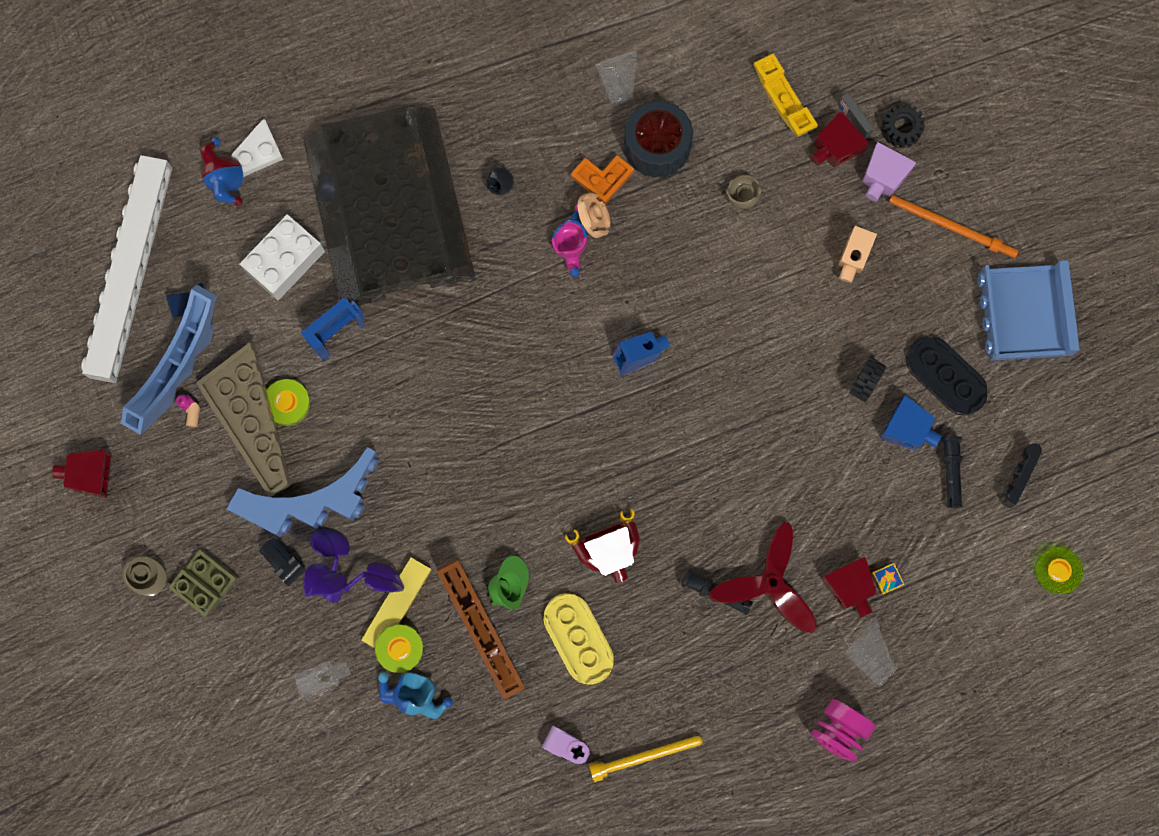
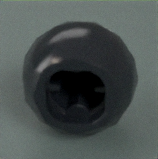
M495 167L488 172L485 182L486 187L491 193L502 196L510 192L514 179L508 169Z

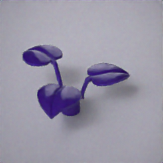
M317 529L312 534L310 539L312 549L323 557L333 556L334 562L332 571L322 563H314L307 567L303 578L306 597L323 595L327 601L338 602L344 591L349 592L350 588L364 577H366L365 584L376 591L401 592L404 590V584L397 572L389 565L378 562L369 564L366 569L367 572L360 573L347 584L346 578L343 575L336 574L338 556H347L350 550L346 538L330 529Z

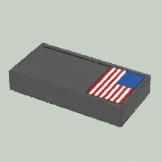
M846 93L841 97L838 106L862 136L867 139L870 137L874 127L851 95Z

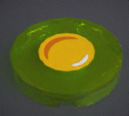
M1063 547L1049 548L1039 555L1034 566V574L1040 587L1048 593L1056 595L1070 593L1075 590L1081 583L1084 573L1082 562L1077 554Z

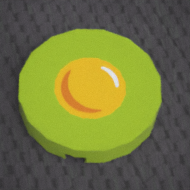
M283 379L276 381L268 387L267 395L275 423L290 426L305 418L309 412L311 401L307 390L302 384L295 380Z
M394 624L386 627L379 633L374 652L377 661L383 668L391 672L403 673L411 670L418 664L422 656L423 644L421 637L414 629L406 625Z

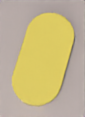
M560 594L551 599L544 611V624L568 672L576 681L583 684L592 685L602 682L612 671L614 656L589 606L582 598L572 594Z

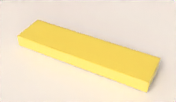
M413 558L409 559L399 576L404 584V590L389 593L363 636V642L375 648L380 632L388 626L401 623L432 569Z

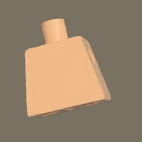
M857 226L853 228L838 264L840 267H843L839 279L852 283L855 273H860L863 270L876 238V233ZM850 256H856L857 261L851 260Z

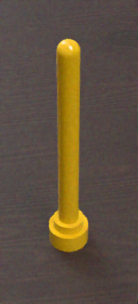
M700 736L691 737L606 764L603 762L598 763V761L588 763L593 782L603 780L607 773L702 744L703 739Z

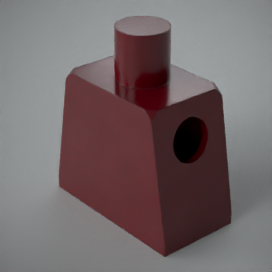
M841 111L817 136L814 145L818 150L811 154V159L817 166L827 160L833 167H837L864 153L869 142Z
M106 450L67 454L66 465H54L52 477L54 479H64V488L71 491L107 498L112 454Z
M865 557L821 578L843 610L854 605L860 618L873 612L867 599L876 595L877 592Z

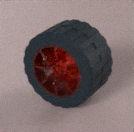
M654 100L653 102H646L642 106H638L630 114L625 125L624 153L629 164L636 171L654 178L667 177V175L676 173L677 170L684 166L689 158L693 140L692 123L690 118L687 117L686 112L681 110L676 104H671L668 101Z

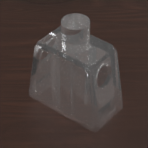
M327 661L295 674L293 677L302 701L306 702L339 687L338 680L351 675L346 661L332 666L331 661ZM323 674H327L330 677V679L326 682H322L319 679V677Z

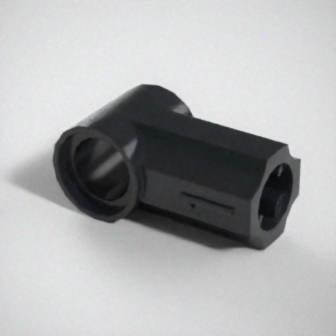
M276 538L268 540L259 550L275 569L274 572L287 586L291 585L306 571L304 566L293 555H290Z

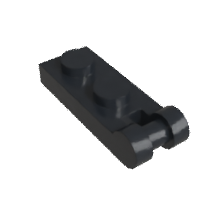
M1032 443L1023 449V461L1021 464L1018 463L1012 473V476L1015 478L1012 484H1008L1003 491L1002 496L1005 499L1002 505L1008 508L1017 505L1042 453V448L1039 444Z

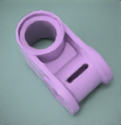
M555 726L551 727L541 747L576 764L586 762L590 754L586 744ZM579 746H582V751L585 753L584 757L579 756L577 760L574 759L575 754L572 752V749H578Z

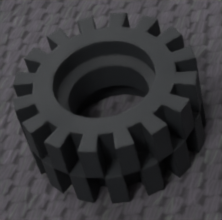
M906 103L905 107L902 104H898L897 108L893 106L887 112L882 122L881 131H884L882 134L884 138L888 137L887 142L889 144L892 141L894 142V147H897L899 144L900 148H905L906 145L911 147L913 143L915 144L919 140L925 129V118H921L923 114L921 111L916 112L917 107L913 106L911 109L909 108L910 104ZM898 119L909 121L912 127L911 131L908 133L899 132L895 128V122Z
M870 357L849 394L866 402L887 366Z

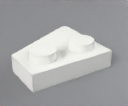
M265 119L256 126L231 155L240 162L243 169V177L283 160Z

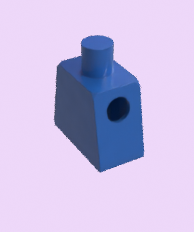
M648 332L620 342L612 357L621 376L655 362L660 356L661 351L669 348V341L665 335L655 338L653 332Z
M905 395L897 405L880 438L912 450H917L921 447L923 441L936 447L942 435L930 429L935 418Z

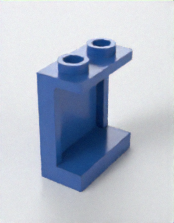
M344 297L303 330L301 334L309 346L324 361L330 355L323 344L352 320H355L361 328L365 327L362 320L365 316L354 301L349 303Z

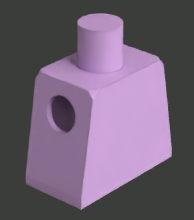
M878 142L871 155L862 181L869 186L866 197L872 201H878L881 194L891 197L911 173L916 162Z

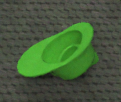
M517 556L506 558L498 574L490 580L488 591L491 597V605L505 606L508 609H517L520 606L529 581L527 566L521 558Z

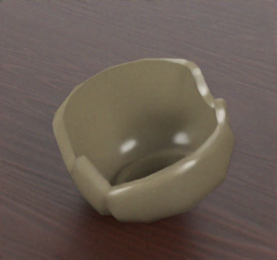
M740 175L730 180L729 186L726 189L729 201L739 209L753 207L759 201L762 193L760 183L750 175Z

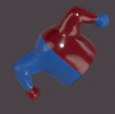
M213 137L211 142L203 145L200 150L204 164L202 180L205 186L213 191L214 198L217 201L240 206L243 203V199L240 196L233 197L229 194V191H235L241 187L243 182L242 166L234 157H219L216 155L214 147H219L221 141L219 138Z

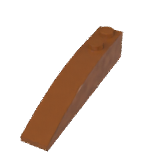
M457 558L439 567L437 573L503 699L505 700L525 689L459 559Z

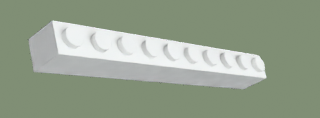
M140 155L139 162H136L134 166L135 177L133 184L131 183L128 189V204L123 208L122 216L124 219L122 226H119L117 230L118 241L116 248H113L111 252L112 264L105 275V290L101 292L99 297L100 309L94 316L93 325L95 327L93 335H90L87 346L89 350L87 357H84L82 361V373L90 379L111 383L117 382L173 169L167 160Z

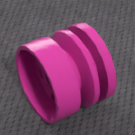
M831 699L823 712L831 720L830 724L818 721L817 725L825 731L824 734L813 729L810 735L818 741L821 747L833 755L855 763L858 757L849 749L852 748L862 752L863 748L855 739L858 737L863 740H869L876 725L854 709L835 699Z

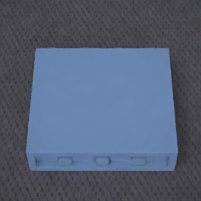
M1068 260L1059 261L1056 265L989 269V265H985L978 274V285L982 287L983 295L980 297V306L985 312L983 330L987 331L988 338L985 342V350L990 356V361L1073 356L1080 350Z

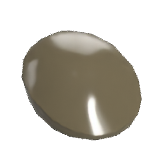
M144 555L132 557L125 563L122 569L124 583L131 591L138 595L155 596L166 585V572L162 565L153 558Z

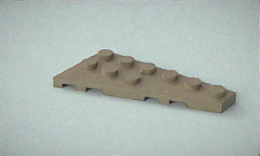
M249 342L196 382V384L267 495L274 498L290 486L291 481L254 343Z

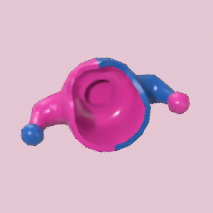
M578 203L575 205L576 211L570 220L565 221L558 227L552 237V247L558 255L564 258L567 269L573 277H577L580 274V257L586 249L588 242L587 232L579 217Z

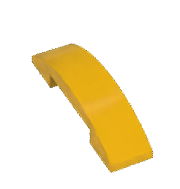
M774 53L755 62V70L767 95L791 131L798 137L818 127L808 108L803 107L786 80L784 69Z

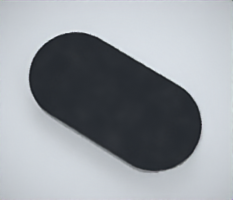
M923 337L915 341L909 348L906 356L908 370L949 411L957 415H971L984 406L988 396L986 381L944 340L937 337Z

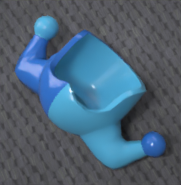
M381 672L378 676L380 681V701L396 705L404 714H422L426 717L437 719L446 708L453 705V700L449 697L445 698L442 704L434 705L432 699L436 685L432 680L421 674L413 672L401 674L394 689H389L387 685L388 674L386 672Z

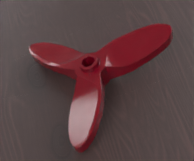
M789 522L781 524L775 531L769 544L762 575L726 581L714 587L709 593V598L717 603H738L764 594L769 596L777 611L798 630L805 633H813L817 628L816 619L808 605L798 593L784 584L783 575L790 559L793 544V530Z

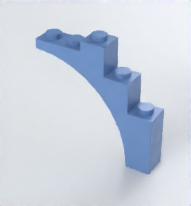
M198 285L191 289L183 318L166 353L146 383L123 407L122 425L141 435L173 405L176 388L192 374L195 357L211 343L214 330L211 320L217 295Z
M367 447L357 463L344 476L329 486L311 494L293 498H271L255 495L238 488L227 510L280 538L283 533L287 534L291 528L292 521L290 520L292 517L315 529H318L319 525L323 526L328 518V513L326 512L328 509L354 521L355 517H360L365 507L363 505L364 500L357 496L358 492L362 493L368 482L366 477L369 472H373L379 462V459H377L378 454Z

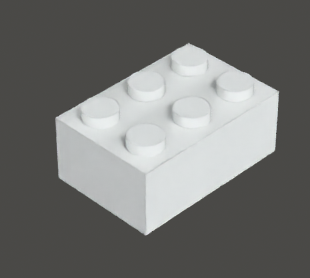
M287 214L245 257L240 266L252 279L279 301L325 251L319 241Z

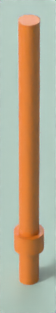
M893 194L890 198V204L989 247L988 250L995 253L1001 252L1014 259L1019 250L1003 244V241L996 237L992 239Z

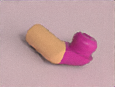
M179 395L176 398V404L187 413L186 426L198 427L199 404L190 395Z

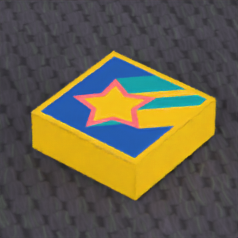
M894 563L871 573L881 595L904 585Z

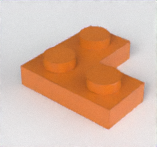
M618 155L603 171L584 158L571 173V178L588 192L597 194L599 196L597 199L603 201L606 205L634 173L635 169Z

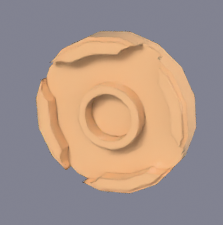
M589 192L580 196L578 200V213L586 231L592 237L599 238L608 234L607 228L610 227L611 223L610 216L603 201H598L597 198L599 196Z

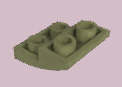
M199 549L188 566L180 571L169 589L204 617H207L225 597L239 577L204 549Z

